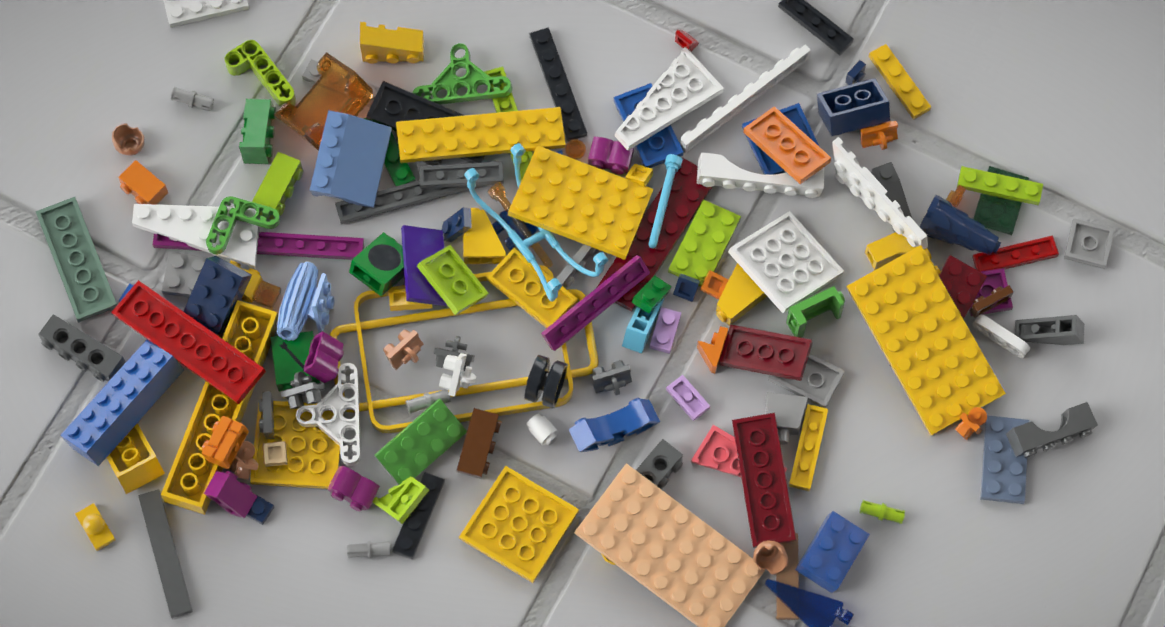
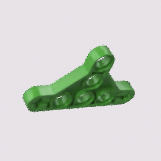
M458 43L451 48L450 64L432 84L418 86L412 93L418 96L424 93L426 96L423 98L442 105L506 97L512 92L513 87L507 77H490L471 62L467 46ZM460 49L466 51L464 57H455L456 51ZM460 68L467 70L463 77L456 76V72ZM501 83H505L506 85L504 87V90H500L499 88L501 87ZM491 84L494 85V92H492ZM480 85L488 86L485 93H478L477 88ZM466 87L468 91L465 95H457L459 88ZM442 89L447 90L446 97H437L438 91Z

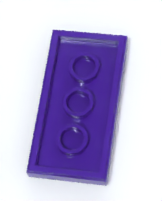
M403 225L401 235L406 301L447 306L417 267L419 262L444 249L443 230Z

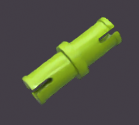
M862 500L859 511L861 514L878 517V520L881 521L885 519L899 524L903 523L905 510L887 507V504L884 503L880 505Z

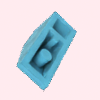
M664 299L650 314L637 306L626 328L622 347L639 353L643 352Z

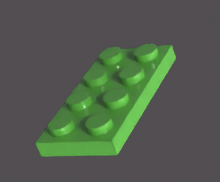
M438 399L374 456L400 485L402 481L411 476L413 478L417 477L466 434L467 430L444 402Z

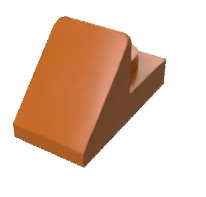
M720 326L718 333L714 332L711 344L702 341L697 342L699 353L711 373L714 374L716 373L728 333V328Z

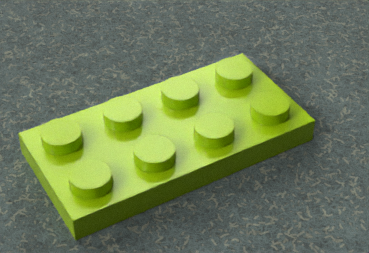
M703 199L668 269V273L677 277L680 274H684L700 281L699 286L701 287L708 271L715 272L741 220V216Z

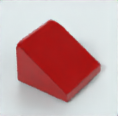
M683 30L676 31L675 42L682 48L686 47L692 52L699 45V42Z

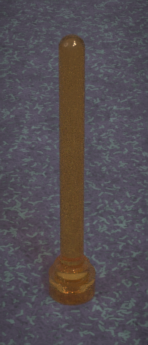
M500 182L493 185L487 193L492 199L499 201L508 213L511 203L506 198V189ZM510 216L525 239L533 235L524 221ZM539 242L531 246L545 267H552L553 262Z

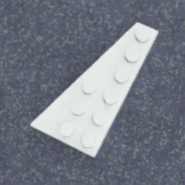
M684 47L677 59H674L668 70L661 75L648 91L646 97L640 101L634 112L618 128L615 137L627 150H630L723 93L724 88L696 57Z
M839 137L833 141L836 179L841 184L847 185L852 194L856 197L859 196L869 209L873 208L884 222L890 223L897 234H902L907 238L908 243L912 247L921 245L923 249H926L928 241L924 231L910 216H904L896 200L894 202L890 201L885 195L888 191L866 167H860L855 154L852 151L847 153L842 147L844 142Z
M134 204L132 224L139 229L164 235L176 242L178 240L186 243L188 246L210 253L206 245V239L219 207ZM227 207V209H228L227 216L230 217V215H229L230 209H231V208H235V207ZM253 208L245 211L247 217H253L256 214V210ZM237 220L225 251L218 255L256 269L259 226ZM221 221L218 224V228L221 230L229 227L227 221ZM217 234L218 239H217L216 243H212L213 247H216L217 245H220V242H219V237H220V235H218V234Z

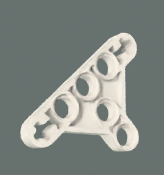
M344 363L339 367L338 383L325 395L321 402L317 405L302 406L296 412L297 421L301 426L319 427L340 446L341 459L347 466L356 465L361 458L358 372L356 366L352 363ZM347 369H350L352 373L350 374L351 383H347L346 375L343 374L346 373ZM346 389H352L355 395L347 399L343 397V392ZM347 409L355 411V416L352 419H346L343 416ZM307 411L312 414V418L305 422L300 419V415ZM324 411H332L334 413L331 420H324L322 418ZM354 430L356 432L355 438L348 440L344 437L345 431ZM348 445H352L353 454H356L351 460L348 459V456H345L349 453Z

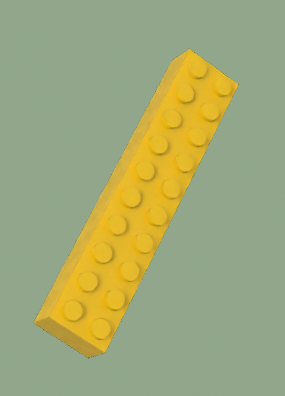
M237 300L222 339L263 367L271 346V337H274L277 331L278 312ZM205 381L162 490L161 496L164 502L200 514H206L211 499L203 493L216 471L222 472L223 467L207 461L202 455V446L206 440H210L213 434L212 428L216 421H220L222 416L241 423L254 387L238 405Z

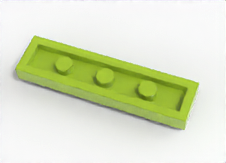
M961 166L957 188L1039 206L1043 184Z

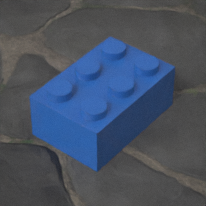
M832 511L826 516L795 570L830 593H833L841 585L870 534Z

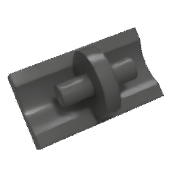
M456 336L454 342L446 340L445 346L453 348L452 351L435 348L436 367L443 368L447 355L458 357L460 355L459 349L467 350V344L460 343L461 337ZM467 354L463 371H465L466 366L470 367V363L474 362V355Z
M622 360L613 362L611 364L612 370L606 372L601 366L593 368L592 379L595 393L613 390L615 395H619V388L632 382L629 365H625Z
M303 372L295 373L294 380L290 382L292 387H296L282 391L281 397L288 398L290 409H299L304 406L302 397L306 395L307 404L321 402L320 391L325 389V384L311 382L312 378L310 375L306 376Z

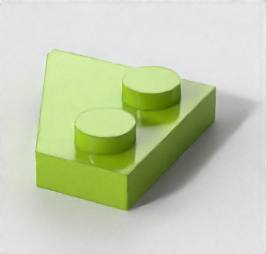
M411 476L402 481L400 485L390 488L388 490L389 493L383 497L378 498L376 496L373 503L403 524L429 489Z

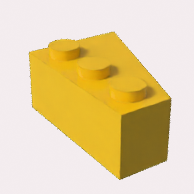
M360 22L362 61L371 64L377 62L397 63L407 61L409 63L424 61L423 30L397 27V30L385 29V25L379 24L377 28L366 26V22Z

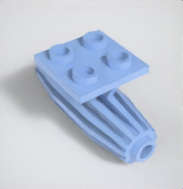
M311 262L300 263L288 282L279 309L277 334L284 340L297 339L308 317L315 320L318 333L324 331L325 325L329 323L330 309H333L335 301L334 296L331 295V283H328L326 274L322 273L317 287L318 269Z

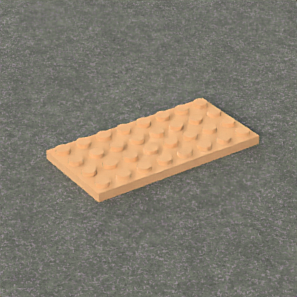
M627 463L574 532L698 627H725L766 570L762 569L761 571L752 557Z

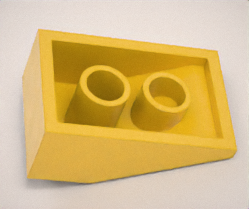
M138 423L106 457L126 494L165 474Z

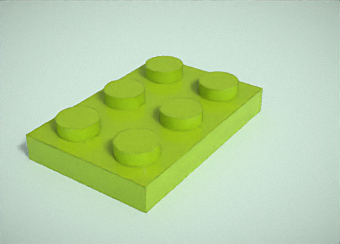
M451 245L424 259L417 265L418 269L455 315L483 300L489 294Z

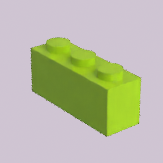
M277 152L252 202L274 208L278 211L279 216H281L284 212L287 198H291L293 195L295 182L299 181L303 175L301 161ZM271 215L268 219H274V216Z

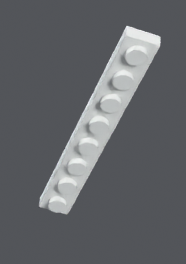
M805 44L801 48L794 49L786 60L782 59L777 62L774 69L770 72H764L757 82L748 84L744 88V92L731 97L727 105L723 108L721 106L718 107L711 117L702 119L694 130L685 132L681 137L680 143L684 153L686 154L809 59L811 52L808 46Z

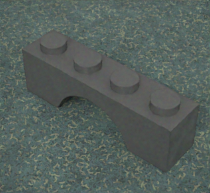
M1088 402L1071 407L1061 414V425L1057 431L1042 430L1031 421L1012 428L1006 433V436L1015 456L1024 455L1027 458L1036 454L1038 449L1042 448L1043 451L1054 448L1055 443L1061 442L1063 445L1073 441L1075 436L1079 435L1080 438L1092 434L1091 430L1098 426Z

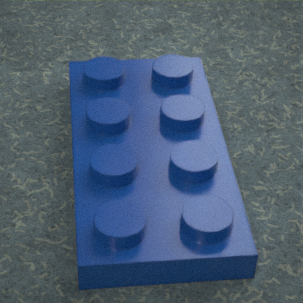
M651 83L613 97L623 122L634 112L640 101L646 97L648 91L653 87ZM671 125L635 146L643 166L648 168L665 163L666 156L669 154L681 157L684 153Z

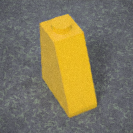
M475 207L471 208L472 228L463 234L464 263L499 264L506 257V252L485 210Z
M738 263L716 307V315L723 323L726 322L729 326L767 297Z

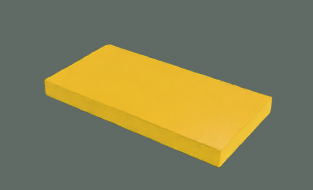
M513 248L486 277L492 285L545 328H548L578 302V298L563 286L558 290L557 298L551 302L534 267L516 248ZM542 270V273L548 283L553 278Z

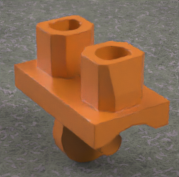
M890 120L877 126L860 129L862 148L880 145L882 150L887 149L888 142L898 139L897 122Z
M975 407L970 410L968 416L963 413L960 416L962 422L955 430L966 440L974 432L979 435L982 432L980 426L987 421L986 411L980 407Z

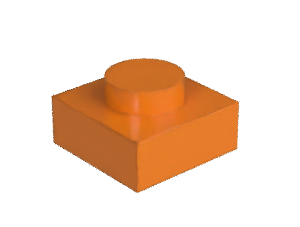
M710 270L700 290L716 299H720L729 279Z

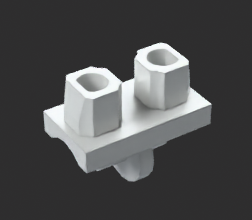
M460 353L458 357L447 355L443 368L452 370L453 376L443 373L439 387L449 390L448 395L455 397L456 391L460 388L461 381L463 388H468L469 383L476 382V375L471 373L472 367L466 366L465 371H463L467 354Z

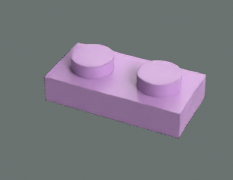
M661 307L650 343L651 349L670 354L681 318V312Z
M681 375L666 387V391L692 421H695L710 409V405L684 375Z

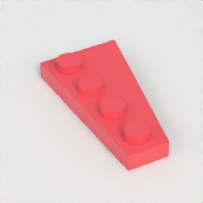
M713 425L691 462L741 477L735 437Z

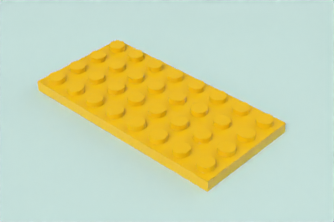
M921 245L846 286L930 436L960 420V416L963 413L968 415L971 409L975 407L981 408L1006 394Z

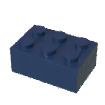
M875 78L817 93L818 113L831 136L890 121L889 100Z
M217 256L206 258L183 312L217 334L225 332L237 300L241 301L252 274Z

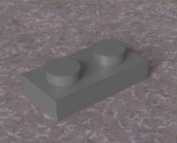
M271 391L262 392V399H259V412H263V419L259 420L260 433H264L265 439H274L273 396Z

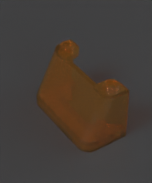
M327 52L317 64V71L321 77L295 107L291 103H285L274 114L278 120L318 151L328 110L357 117L373 96L372 88L355 71Z

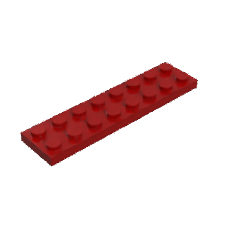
M139 280L111 312L117 319L151 343L171 354L179 363L238 405L266 372L262 366Z

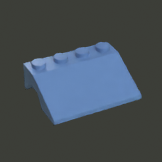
M328 110L310 186L312 195L316 197L328 196L338 198L351 204L374 208L392 127L350 114Z

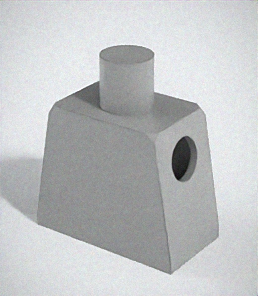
M767 392L765 399L766 414L775 412L780 444H788L789 434H798L808 397Z

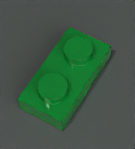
M654 275L634 296L632 303L650 314L670 292L672 286Z

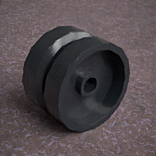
M538 355L528 376L524 399L535 403L542 394V404L554 408L565 381L568 363L557 360L550 369V358Z

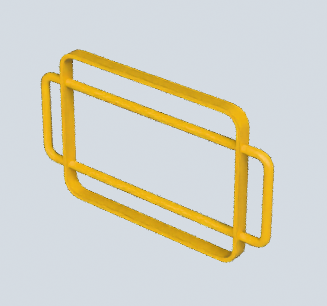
M539 265L545 273L554 279L553 273L548 267ZM491 272L474 275L479 282L488 281L486 277ZM405 285L391 287L389 290L406 288ZM568 289L570 293L578 298L579 302L586 297L580 290ZM373 290L361 293L354 302L356 323L336 326L329 335L337 339L338 335L342 333L357 331L367 402L359 403V412L369 410L372 426L381 433L401 432L411 422L381 425L375 420L373 410L405 405L406 400L424 396V393L372 401L362 330L456 315L450 308L360 322V305L368 299L381 297ZM389 290L382 297L389 296ZM511 299L478 303L457 315L518 305ZM592 321L584 327L590 357V365L588 367L571 370L566 343L561 346L564 362L568 363L565 379L568 381L569 390L565 396L558 399L555 407H560L570 401L573 395L572 378L588 376L593 373V368L598 367L599 359ZM338 374L334 379L335 385L338 383ZM528 377L471 385L468 388L460 387L456 391L455 397L526 386ZM542 401L484 411L503 416L550 407L544 406ZM352 409L346 410V412L355 413ZM472 412L454 416L459 422H466L471 420Z

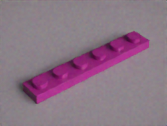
M636 255L541 333L551 350L556 351L650 274L640 256Z

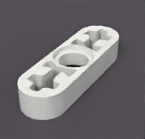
M980 314L972 323L977 331L1019 358H1024L1030 350V346L1025 341L985 315Z

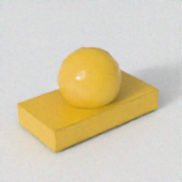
M94 503L75 513L96 551L116 541Z

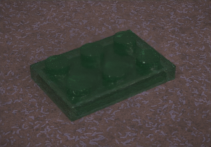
M989 166L987 172L1029 180V177ZM981 193L973 219L986 228L1012 235L1022 202Z

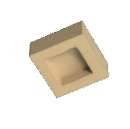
M285 441L263 444L266 467L287 465Z

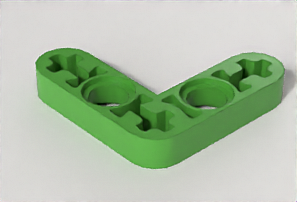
M233 196L226 197L219 206L206 239V245L210 253L221 254L227 247L237 220L267 229H274L280 224L279 213L276 209ZM231 203H232V204H234V207H235V208H231V209H230V212H229L230 217H229V216H227V213H228L227 206H230ZM253 208L256 210V214L253 217H247L245 211ZM273 215L274 219H271L270 222H267V218ZM221 221H227L229 227L221 230L218 228V224ZM217 234H218V235H220V237H219L220 245H217L216 247H213L212 243H216V241H217V239H218V236H217Z

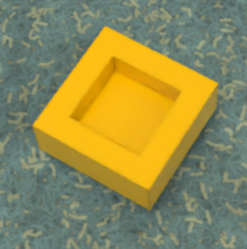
M634 164L625 178L645 187L653 176V169Z

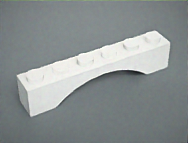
M701 153L698 160L697 184H702L705 187L723 186L725 189L742 188L745 191L761 190L769 194L779 192L788 196L798 194L805 195L808 198L820 197L824 189V168L802 184H799L787 172L775 175L752 173L734 165L723 155Z

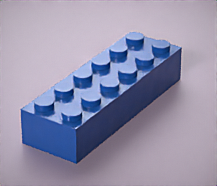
M146 340L60 436L73 450L99 466L181 375L184 369L171 354Z

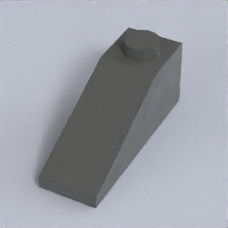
M892 162L872 168L871 173L888 191L885 195L891 202L895 200L898 202L905 217L910 216L912 218L900 179Z
M1077 315L1015 320V335L1023 341L1054 345L1084 344L1085 324Z

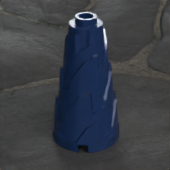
M935 195L920 224V228L927 237L937 238L952 245L956 244L971 251L976 250L989 255L992 252L996 254L1002 243L998 241L999 237L986 229L984 225L968 217L967 213L954 207L949 201L938 195Z

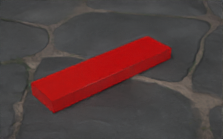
M1052 235L999 248L996 254L993 252L991 255L983 252L973 254L972 259L976 270L983 272L1003 268L1005 270L1058 257L1059 252Z

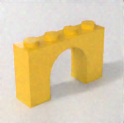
M894 232L868 244L865 254L873 269L876 270L916 247H912L908 243L907 238L902 234L899 235ZM926 248L924 249V251L928 256L930 262L932 263L931 254L929 250ZM932 263L934 269L939 275L940 269L938 268V266H934V264Z

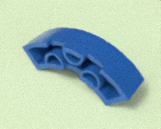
M635 398L626 407L610 414L589 419L584 417L574 423L575 425L569 429V432L579 452L598 450V445L604 446L608 444V446L618 444L625 440L624 436H631L635 433L638 435L658 424L660 420L650 400Z

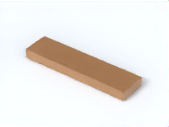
M795 533L797 541L781 543L788 556V566L782 572L776 574V620L799 619V572L795 570L798 565V533Z

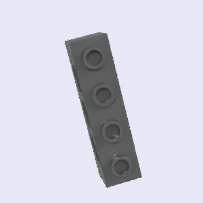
M54 314L38 334L44 347L49 350L54 348L67 361L72 359L81 370L85 372L90 370L94 373L93 376L101 382L105 380L109 382L126 363L122 355ZM68 337L66 342L59 343L61 338ZM79 348H86L83 353H76ZM97 358H103L100 364H93Z
M662 439L636 471L651 480L657 487L663 489L670 480L668 478L672 472L677 473L682 467L683 454ZM662 463L666 466V469L662 471L657 470L655 465Z

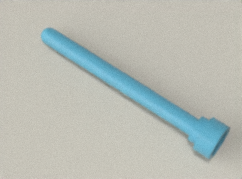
M669 154L666 156L665 166L667 173L649 240L650 248L657 246L674 175L682 165L683 159L677 155Z

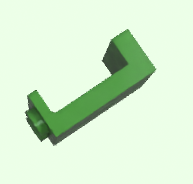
M835 286L828 288L789 307L786 323L795 337L801 338L804 336L808 320L829 310L832 311L836 319L841 318L845 298L841 291L836 290Z

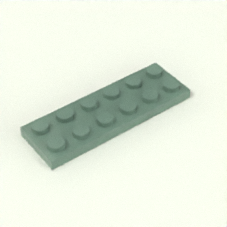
M72 197L35 211L78 323L114 309L117 306L115 297L76 198Z

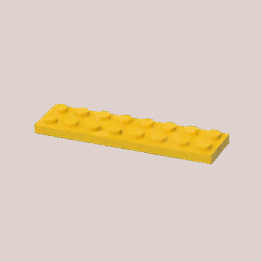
M560 107L396 122L400 163L512 153L510 150L517 143L524 147L525 152L535 151L537 145L546 149H559L566 146Z

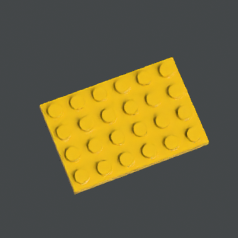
M537 145L509 208L508 216L625 260L654 189L647 186L643 187L626 178Z

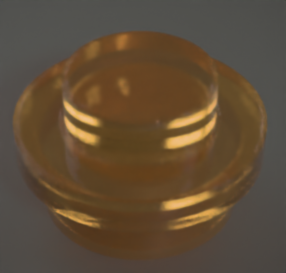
M578 139L569 141L565 147L566 155L575 160L582 158L586 153L585 144Z

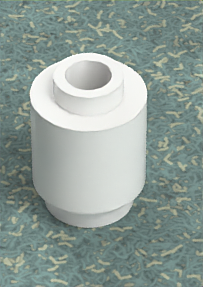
M540 413L528 421L529 431L541 445L547 444L549 446L558 438L556 436L558 430Z

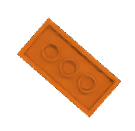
M775 106L744 127L743 133L799 184H802L831 162V157Z

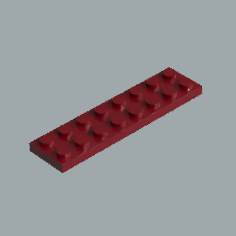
M683 157L681 168L674 175L657 246L650 248L649 240L663 187L644 214L626 259L616 257L598 286L601 285L636 255L640 256L650 274L615 302L631 312L636 306L632 303L634 296L657 274L696 214L703 199L705 200L712 187L697 184L698 166Z

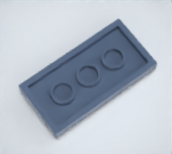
M987 415L984 431L980 500L1016 504L1025 503L1027 458L1024 455L1015 456L1006 433L1014 427L1028 423L1029 420Z

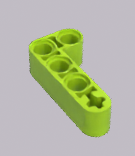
M247 40L225 55V64L229 74L238 76L251 69L280 108L290 110L295 106L296 97L292 86L257 41ZM249 51H256L254 54H247ZM232 62H239L236 65H231ZM263 65L267 66L265 69H259ZM274 80L279 81L276 84H270Z

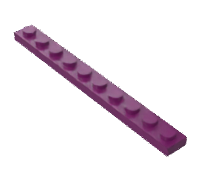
M259 232L257 254L352 260L364 249V238ZM154 234L153 237L154 248L202 251L188 246L184 242L171 240L169 237L161 234Z

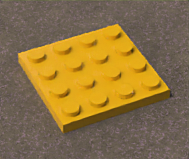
M273 401L274 439H265L264 433H260L259 420L263 419V412H259L258 402L254 439L255 454L253 458L259 465L257 470L251 469L250 484L328 489L340 464V446L319 427L301 426L296 418L298 409H290L288 401ZM304 402V406H307V405H317V404H318V403H315V404H307V403ZM330 410L324 411L322 414L324 420H331L334 416V413ZM307 411L300 415V419L305 422L312 418V414ZM285 441L287 465L266 467L263 444Z
M505 465L460 534L459 539L531 583H534L579 513V509Z

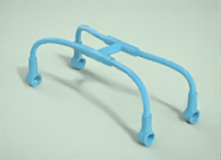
M517 143L510 151L513 154L515 177L519 188L522 181L520 163L525 149L520 143ZM475 168L466 171L464 176L468 180L467 187L472 197L506 229L508 236L527 261L534 267L551 302L557 298L558 290L562 287V284L557 278L547 283L542 270L535 261L534 255L528 248L545 238L553 249H556L570 265L581 273L590 277H597L603 272L604 265L608 262V258L603 252L598 253L593 258V261L596 263V272L589 271L571 259L562 250L560 243L548 230L537 227L540 232L522 240L517 232L512 230L476 194L474 188L476 187V180L480 175Z

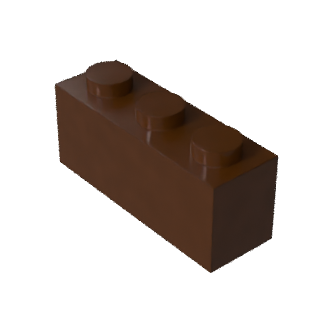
M477 408L473 409L458 462L457 473L482 479L483 474L487 475L490 462H486L488 454H493L496 444L492 439L494 433H499L502 421L498 420V414Z

